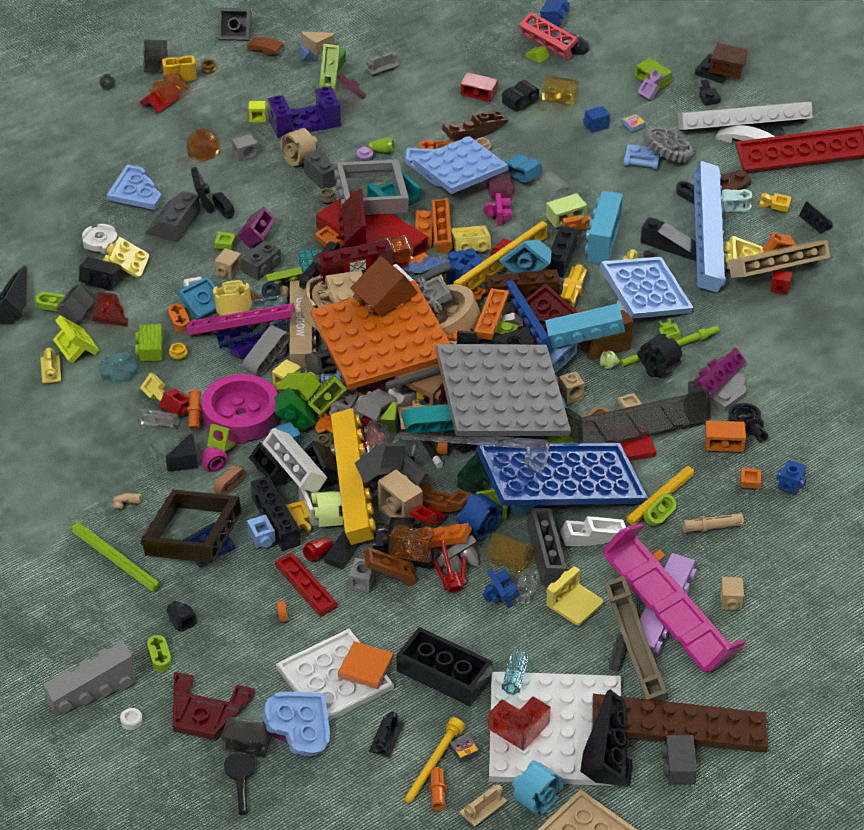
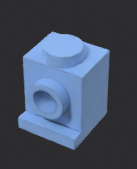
M266 515L247 520L248 535L253 540L256 548L261 546L268 548L275 542V530Z

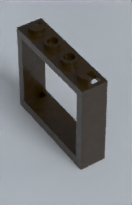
M172 489L169 496L165 499L163 506L158 510L155 519L150 523L145 535L141 538V545H143L145 556L213 563L242 513L239 496ZM178 508L222 512L204 543L160 538Z

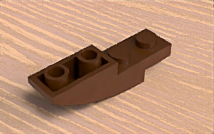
M500 111L473 114L471 120L443 124L442 131L450 139L459 138L461 140L464 137L470 136L475 140L501 128L508 122V119Z

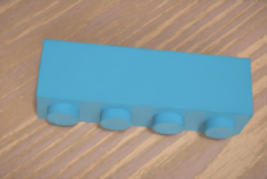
M619 303L545 320L552 348L625 332Z

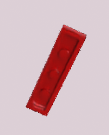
M293 553L275 561V567L320 617L338 608L337 602Z

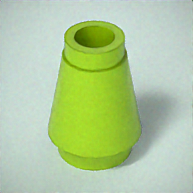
M386 137L370 141L369 148L374 152L390 154L395 150L394 139Z

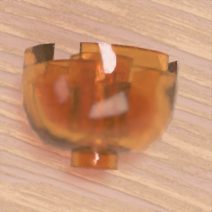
M196 130L187 139V154L191 158L193 156L197 157L199 161H207L215 158V154L220 153L219 139L210 130Z

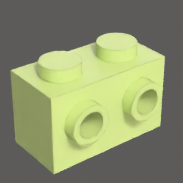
M577 193L546 203V217L555 228L562 226L563 218L579 216L582 219L587 213V204Z

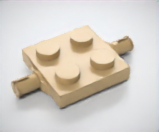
M362 271L327 275L325 278L327 290L318 291V299L329 297L332 303H337L353 298L354 293L350 287L363 275Z

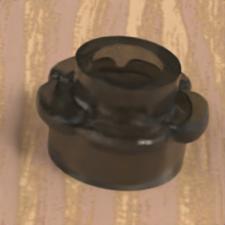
M104 74L99 80L101 87L105 90L113 88L115 78L111 77L110 74Z

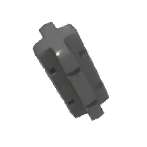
M621 634L616 638L609 661V669L614 671L620 670L626 650V644Z

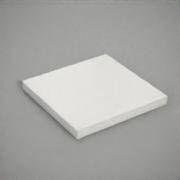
M350 629L276 664V669L294 692L325 693L328 721L394 689L393 682L386 674L378 689L338 677V670L353 642L360 643Z

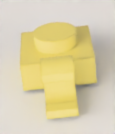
M153 373L148 375L140 387L149 398L154 400L157 398L161 401L165 392L162 390L165 384Z

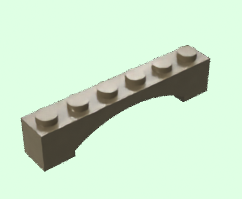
M622 576L604 582L608 598L645 699L669 700L625 577Z

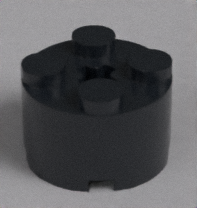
M659 334L643 344L637 352L638 358L642 361L650 377H663L682 363V361L680 362V357H682L680 346L673 338H667L666 334Z

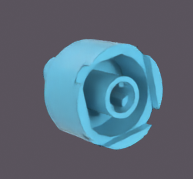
M533 760L529 763L524 773L516 776L513 780L512 786L515 788L513 793L514 799L535 815H538V812L544 814L558 800L559 797L556 793L558 789H563L564 780L541 762Z

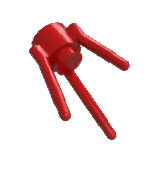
M442 540L441 546L448 571L446 578L435 559L434 566L443 582L444 590H447L449 593L459 592L463 589V585H466V557L462 556L461 576L458 575V572H452L444 540Z

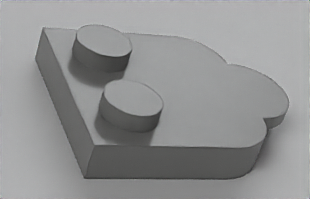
M739 373L733 374L710 397L706 396L700 386L697 387L696 393L725 412L745 398V377Z

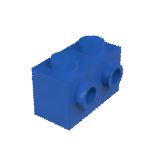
M546 0L540 11L541 18L559 26L570 10V4L567 0Z

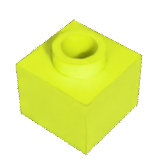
M249 101V122H266V101Z

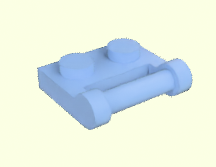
M628 144L624 166L636 165L652 167V169L657 170L660 154H655L654 150H650L647 146Z

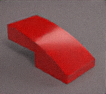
M421 505L411 510L409 514L428 525L440 524L445 521L446 514L430 506L425 508Z

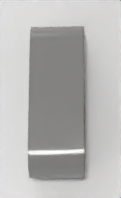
M275 325L269 326L245 357L243 368L261 377L287 345L290 339L289 333Z

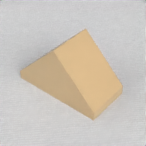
M302 31V44L318 56L323 53V44L334 45V33Z

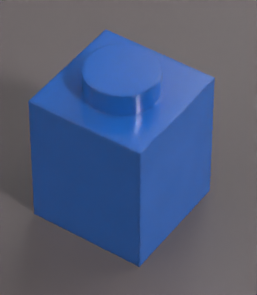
M603 106L585 110L584 126L591 133L608 129L610 114Z

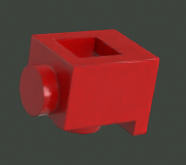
M176 388L164 392L158 408L160 410L166 409L171 415L176 417L180 415L186 417L189 414L187 413L189 397Z

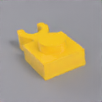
M304 500L286 505L298 527L306 529L307 533L310 534L311 526L307 522L309 521V514Z

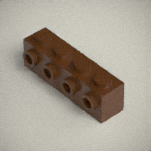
M557 269L495 274L485 277L486 298L491 288L507 290L506 282L510 280L514 281L525 299L544 284L550 286L557 294H559L560 289Z

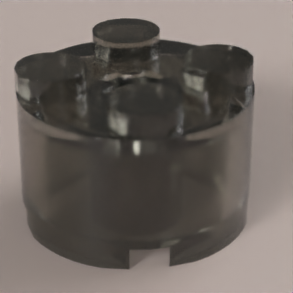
M144 39V71L163 72L162 59L168 58L167 40Z

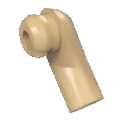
M125 493L115 496L112 500L113 508L123 509V503L140 504L141 494Z

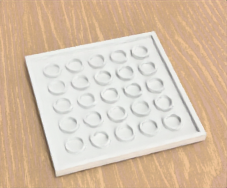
M492 672L489 782H513L516 776L524 773L531 761L536 760L561 776L564 784L617 786L596 783L581 773L580 769L582 754L591 733L593 693L605 695L607 690L611 689L621 696V676Z

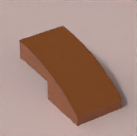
M254 37L247 44L249 51L262 50L264 55L277 54L284 46L278 40L265 37Z

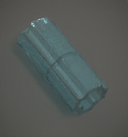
M517 649L511 652L502 683V690L506 691L507 694L515 695L521 691L529 662V655L523 650Z

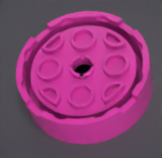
M249 374L230 375L215 381L206 389L202 397L203 422L206 425L207 431H210L211 424L228 428V440L235 442V444H245L247 440L256 438L257 440L263 439L268 436L270 429L275 428L279 422V417L275 413L274 399L278 393L275 387L267 380ZM216 430L214 437L223 439V434L221 431Z

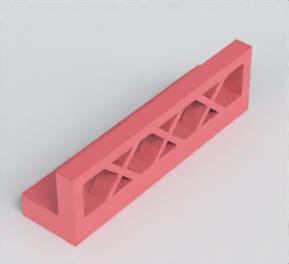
M532 12L519 24L522 35L542 46H546L547 49L568 61L572 57L570 49L579 41L578 37ZM532 18L537 21V23L529 24L528 22ZM547 26L548 30L541 31L539 27ZM556 32L560 33V36H557V37H552V36H551V33H556ZM571 39L567 45L563 43V40Z

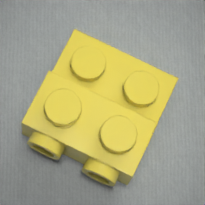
M485 225L451 228L455 251L472 248L476 252H486L491 249V236Z
M731 236L729 241H726L723 251L726 252L724 263L727 264V269H730L728 260L764 252L763 247Z

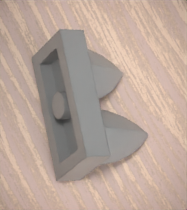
M472 535L467 538L465 543L456 544L447 550L453 572L461 573L460 556L461 558L465 556L466 562L479 566L478 553L474 547L477 541ZM443 553L437 559L440 568L446 567Z

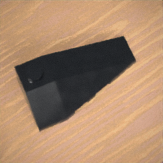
M25 265L10 278L3 288L4 290L0 293V323L10 324L15 319L18 321L25 313L23 311L27 303V267Z

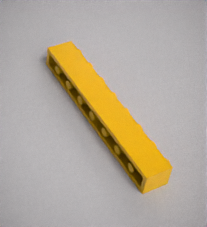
M351 408L331 414L345 534L350 544L353 545L374 539L373 530H376V525L371 517L374 514V509L369 502L372 499L370 488L367 487L368 484H364L355 465V462L361 459L360 456L366 452L365 446L362 443L364 435L362 429H360L362 420L360 415H356L354 409Z

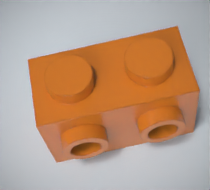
M706 421L704 431L705 451L744 452L746 441L745 422Z

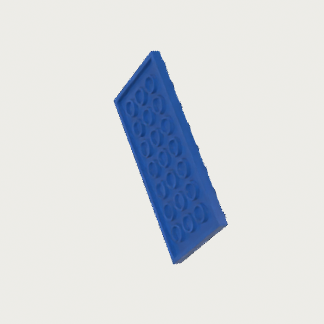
M620 443L478 444L476 449L501 506L639 504L648 498Z

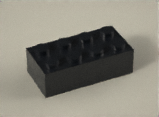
M421 627L417 628L396 655L397 672L468 706L473 704L492 678L493 661Z

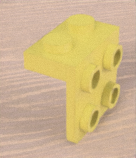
M119 237L114 244L111 243L106 250L108 255H105L102 260L119 264L122 270L136 278H140L149 259V254Z
M573 566L570 570L565 571L555 583H551L546 590V606L579 626L603 605V599L579 584L580 569Z

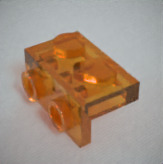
M178 71L174 74L169 72L163 77L164 81L161 82L159 79L152 84L153 88L149 92L155 91L162 102L166 104L189 86Z
M406 525L395 526L389 534V555L429 563L431 560V540L434 537V531H428L425 528H409Z

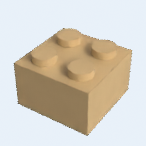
M394 470L378 480V508L390 519L391 517L414 518L409 515L410 511L420 505L423 506V491L421 488L413 484L406 475L401 474L398 470Z

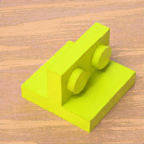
M59 315L55 321L62 330L55 336L53 341L67 360L74 363L85 350L96 355L99 348L82 327Z

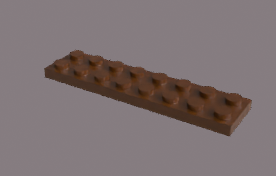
M593 693L591 730L605 697L603 694ZM620 696L625 700L628 725L625 727V736L628 738L666 742L667 735H693L694 745L767 752L766 712Z

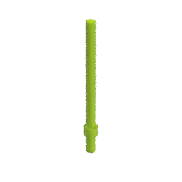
M718 326L708 329L703 328L697 330L692 335L675 341L679 346L697 340L702 341L707 339L708 336L719 333L720 329ZM636 354L620 360V363L624 367L641 360Z

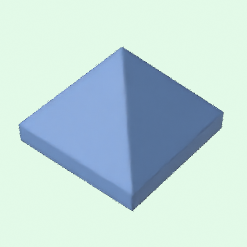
M303 44L300 45L302 61L318 60V57Z

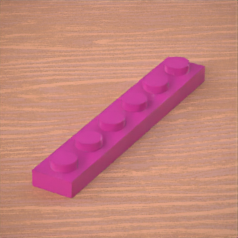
M294 303L193 320L187 325L186 332L187 335L194 334L198 336L209 331L215 333L227 328L233 330L239 326L246 325L250 327L261 322L268 324L279 319L285 321L292 317L296 309Z

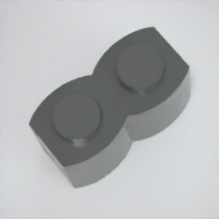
M80 283L73 286L66 293L56 309L64 318L78 324L85 318L84 314L92 309L95 299Z

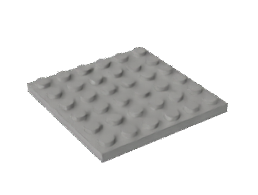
M436 344L435 351L456 436L570 435V425L547 345Z

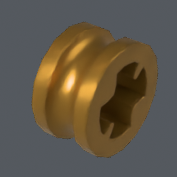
M205 59L201 62L203 73L211 74L216 71V62L214 60Z

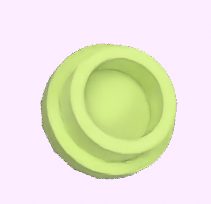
M604 351L601 354L600 365L604 366L605 369H612L620 363V360L613 351Z

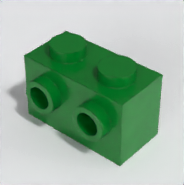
M290 387L274 397L276 415L279 418H283L287 423L291 422L295 428H298L300 433L315 424L313 408Z

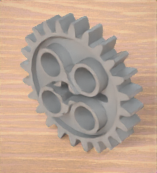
M653 125L652 127L648 126L645 129L642 137L643 142L646 143V146H649L650 150H654L655 154L659 153L660 157L664 156L667 160L670 158L673 162L677 160L679 163L681 161L685 163L686 161L689 162L695 153V146L692 145V142H689L688 138H683L682 134H677V131L674 132L670 128L666 129L664 126L661 128L658 125L657 127Z

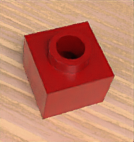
M774 270L770 292L788 295L792 272Z

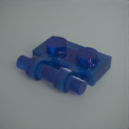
M246 325L239 326L233 330L227 328L215 332L220 349L225 347L232 348L235 344L242 342L245 344L249 340L256 338L253 327H247Z

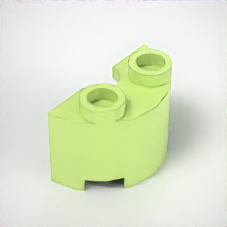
M328 491L310 494L312 505L315 504V507H313L314 519H318L319 527L343 525L340 492Z

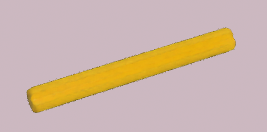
M690 466L682 469L627 516V523L631 526L636 525L644 518V511L662 494L671 495L694 475V469Z

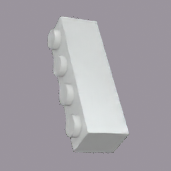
M275 428L270 431L262 444L300 488L313 493L318 492L327 479L326 475L290 434Z

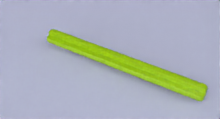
M80 522L72 525L71 528L74 534L149 590L154 592L159 588L160 585L157 579Z

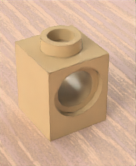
M226 248L215 260L216 275L232 279L242 267L241 253Z
M576 371L559 376V390L566 405L584 400L585 383Z
M722 577L720 587L721 609L742 610L744 599L743 578Z

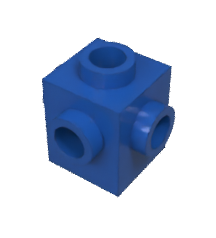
M788 460L784 468H780L776 477V480H779L778 489L797 495L799 489H803L805 486L807 466Z

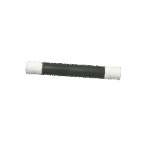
M416 433L437 468L442 467L443 462L426 434Z

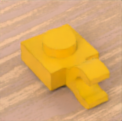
M762 193V200H760L759 206L766 208L771 205V209L788 212L791 197L774 193V196Z

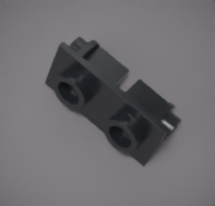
M808 201L805 202L799 216L820 234L823 233L824 229L830 230L833 227L832 221Z
M391 711L383 717L369 752L386 757L391 756L404 725V722L398 721L396 712Z

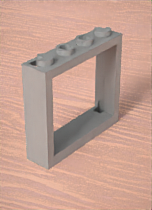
M398 159L338 162L337 170H334V180H336L338 197L341 199V208L342 204L350 197L346 178L391 176L396 196L363 198L365 215L408 213L409 197Z

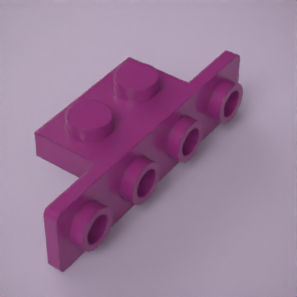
M734 348L725 357L719 360L714 358L708 362L707 366L698 372L699 376L694 379V382L697 386L701 387L707 397H710L746 361L738 349Z

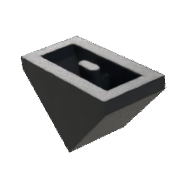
M190 434L165 456L168 471L198 468L194 435Z

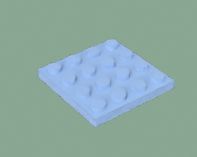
M470 136L413 159L416 167L451 194L508 171V164Z
M662 257L602 261L599 266L632 319L691 313L693 310V306Z

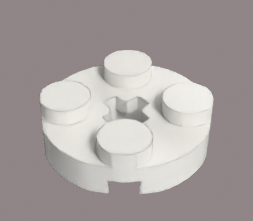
M97 224L98 227L92 228L90 226L86 228L82 233L85 249L105 254L111 243L114 244L118 239L115 228L111 225Z

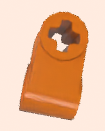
M772 232L770 240L763 246V250L767 252L797 244L790 235Z

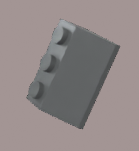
M183 191L169 200L146 230V234L178 242L200 212L199 196Z

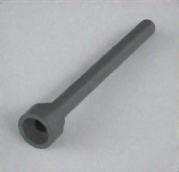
M436 366L388 381L385 387L392 389L440 374V368Z

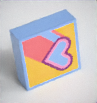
M637 114L623 119L622 124L631 132L646 127V122Z

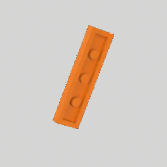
M491 288L474 330L477 332L478 338L493 339L509 298V291Z

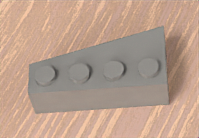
M122 638L116 641V646L108 651L104 648L98 652L99 656L89 662L85 659L79 663L75 670H66L43 684L46 699L55 716L136 684L132 655Z

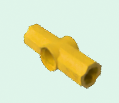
M580 264L572 267L569 277L565 278L561 297L573 308L578 296L581 297L584 280L587 276V269Z

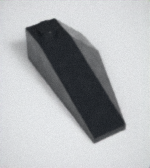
M648 217L641 228L640 243L697 262L696 241L666 222Z
M611 689L607 690L584 748L580 772L596 783L628 787L631 782L632 759H629L627 754V747H630V741L625 736V727L628 725L625 700Z

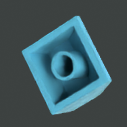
M540 240L524 241L502 257L499 262L513 273L541 271L550 264L552 250Z

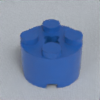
M472 248L450 252L447 260H450L449 263L452 271L446 274L447 282L450 285L454 284V281L482 263L480 255Z
M482 493L477 495L470 494L466 500V506L463 511L458 513L456 521L459 524L469 523L472 528L470 534L479 540H485L484 535L487 533L492 534L499 525L502 515L499 513L500 510L503 511V507Z

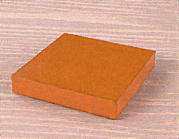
M354 641L338 670V677L378 689L394 658V653Z

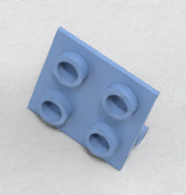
M433 256L423 258L422 262L409 263L408 267L403 268V270L407 271L408 275L412 278L448 261L450 262V260L442 259V257L433 258Z

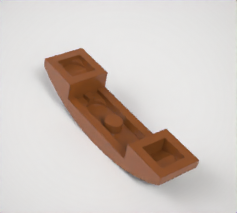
M424 482L421 486L423 506H430L442 512H452L462 508L466 504L469 495L473 494L461 490L454 494L433 490L428 482Z

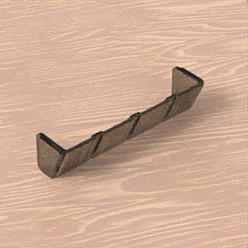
M689 381L687 395L581 417L568 407L565 408L571 429L569 436L573 443H623L641 439L642 436H655L676 431L678 428L686 429L704 425L711 418L710 393L707 388L694 381Z

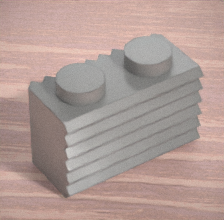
M380 388L373 392L369 391L366 395H361L358 398L356 412L377 422L391 403L397 401V397L390 396V393L387 394L383 390L380 391Z

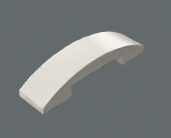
M744 125L723 126L716 135V139L732 143L734 138L744 141L775 137L761 129Z

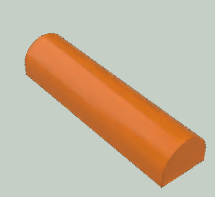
M449 198L431 200L435 250L443 254L448 253L452 250Z

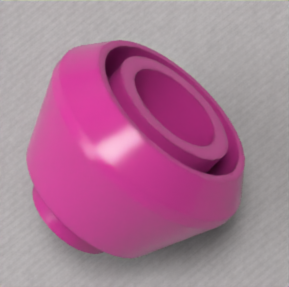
M208 447L202 453V466L204 470L216 472L225 466L227 454L221 449Z

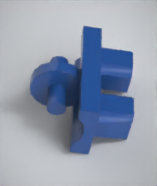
M491 569L487 574L494 585L488 584L485 586L483 597L486 601L496 603L499 601V596H501L508 608L512 607L513 603L511 600L520 594L517 587L512 582L503 588L505 584L512 581L506 569L496 574Z

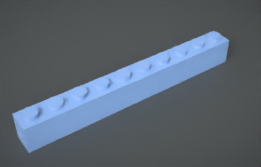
M700 161L693 173L697 287L717 293L726 283L724 273L726 265H724L725 253L723 252L725 242L723 241L724 230H722L721 175L718 166Z

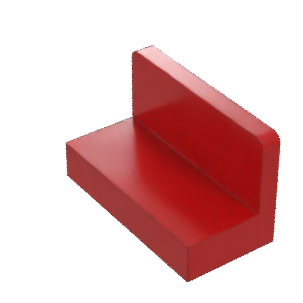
M168 81L142 99L140 103L143 107L150 103L155 111L159 113L180 98V95L170 81Z

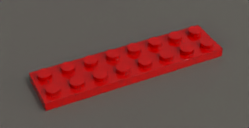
M864 125L736 141L735 147L742 170L746 171V173L864 158Z

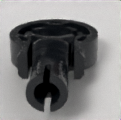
M739 403L729 408L728 421L745 422V432L749 435H754L760 443L768 439V433L763 429L764 422L761 419V411L757 406ZM750 413V416L738 417V416H740V415H742V414L748 415V414Z

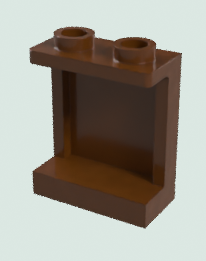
M717 43L711 57L708 72L740 79L749 49Z

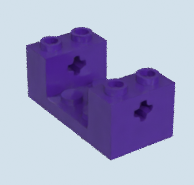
M332 87L315 89L316 105L290 110L284 95L267 98L268 117L276 137L281 138L286 133L301 128L314 132L340 127L341 108Z

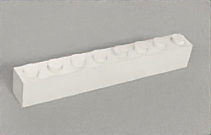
M812 102L678 113L679 130L813 118Z

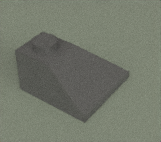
M218 8V40H250L252 21L250 8Z

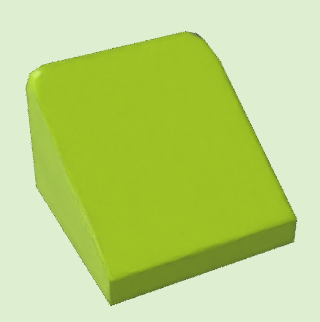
M546 46L531 49L525 54V57L537 63H542L549 58Z

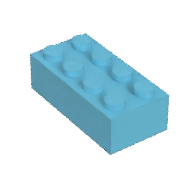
M602 191L601 196L597 197L596 208H594L592 216L594 219H590V230H587L586 240H588L585 247V254H588L587 261L601 263L602 261L610 260L621 222L623 194Z

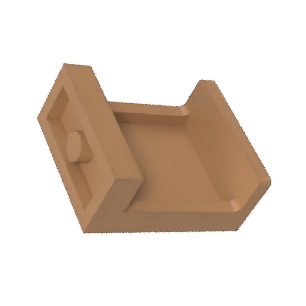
M439 364L430 365L394 377L398 379L439 366ZM441 373L395 387V389L402 391L407 386L429 397L430 405L432 406L443 399L441 389L444 384Z

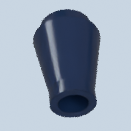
M267 282L263 285L261 292L264 298L273 300L278 297L280 290L276 283ZM269 290H273L274 294L270 295L267 294V292Z

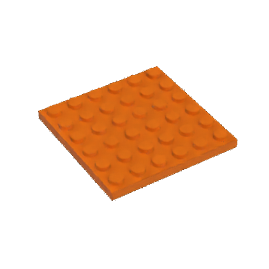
M415 280L409 282L418 293L382 316H379L376 312L370 313L364 307L366 305L364 302L360 304L354 298L310 310L311 317L348 390L437 364L436 344H450Z

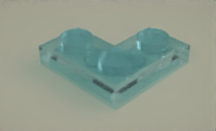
M286 294L253 299L250 310L287 304ZM274 320L269 325H287L288 320Z

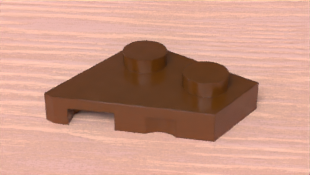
M744 170L721 174V191L725 189H746L751 185V178Z

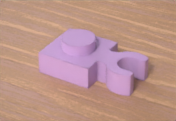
M654 69L650 73V79L645 78L637 91L651 101L660 88L657 83L664 77L661 73L656 77L658 71Z

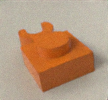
M589 215L584 216L582 219L579 216L563 218L562 226L578 229L577 234H579L581 229L590 230V223L588 222L592 218Z
M328 225L314 235V239L324 247L330 241L340 244L341 247L339 234Z

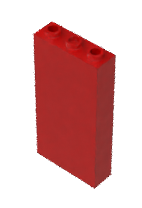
M354 190L349 192L350 196L355 193ZM338 199L316 214L317 228L321 230L328 225L339 234V239V212H342L341 199ZM393 214L365 215L367 244L379 240H388L393 250V265L397 264L402 268L407 264L408 259L428 250V236Z

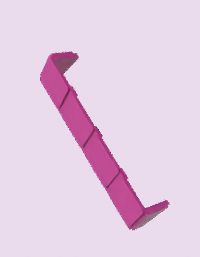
M642 523L621 529L604 547L603 556L621 577H625L629 582L628 585L645 605L656 613L657 619L675 640L681 642L683 649L703 672H711L733 658L743 648L746 641L741 639L729 643L636 537L645 527Z

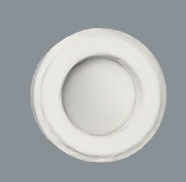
M135 708L124 710L120 715L122 727L126 730L139 728L143 722L142 713Z

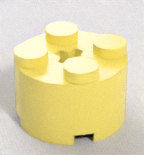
M240 280L227 281L222 283V287L218 288L216 286L213 289L216 311L220 316L249 311L253 306L247 282L245 285Z

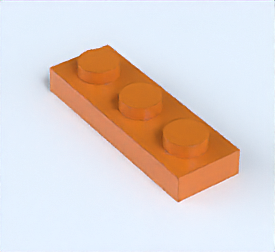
M416 210L415 228L428 236V248L431 249L432 211Z

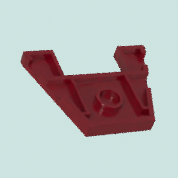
M174 672L173 731L215 740L255 696V689L236 685L230 701H221L189 694L194 682L193 676Z

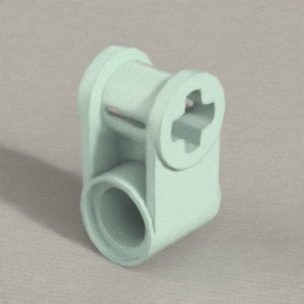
M725 189L721 191V207L723 212L745 213L751 210V191L746 189Z

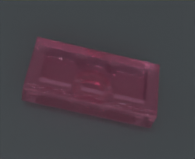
M341 73L337 76V79L363 100L367 95L358 88L359 84L354 79L349 80Z

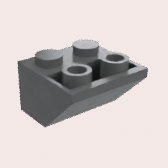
M382 441L374 446L375 449L371 452L363 453L360 456L361 459L356 461L355 465L364 484H378V480L394 470H398L401 473L406 444L396 443V441L391 443Z

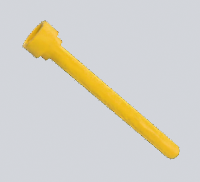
M452 717L446 724V734L405 796L407 803L413 802L431 774V770L434 769L452 739L460 736L465 729V724L460 719Z

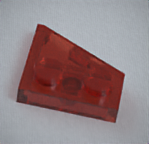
M98 292L92 321L127 327L128 318L124 316V309L119 304L118 296L116 294Z

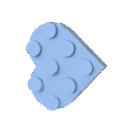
M278 692L265 702L262 716L266 729L270 733L286 736L292 753L310 757L323 752L330 739L325 693Z

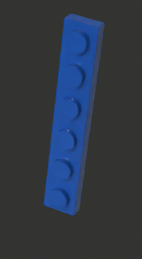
M507 281L508 289L506 291H509L508 299L512 301L525 326L529 327L533 339H536L537 345H547L549 353L552 352L553 348L549 336L514 281Z

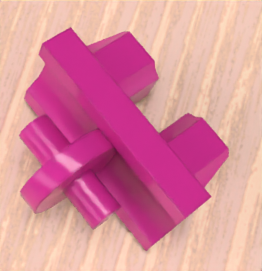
M495 193L496 204L489 202L484 206L483 211L489 217L496 215L497 226H502V221L512 220L510 198H501V193Z

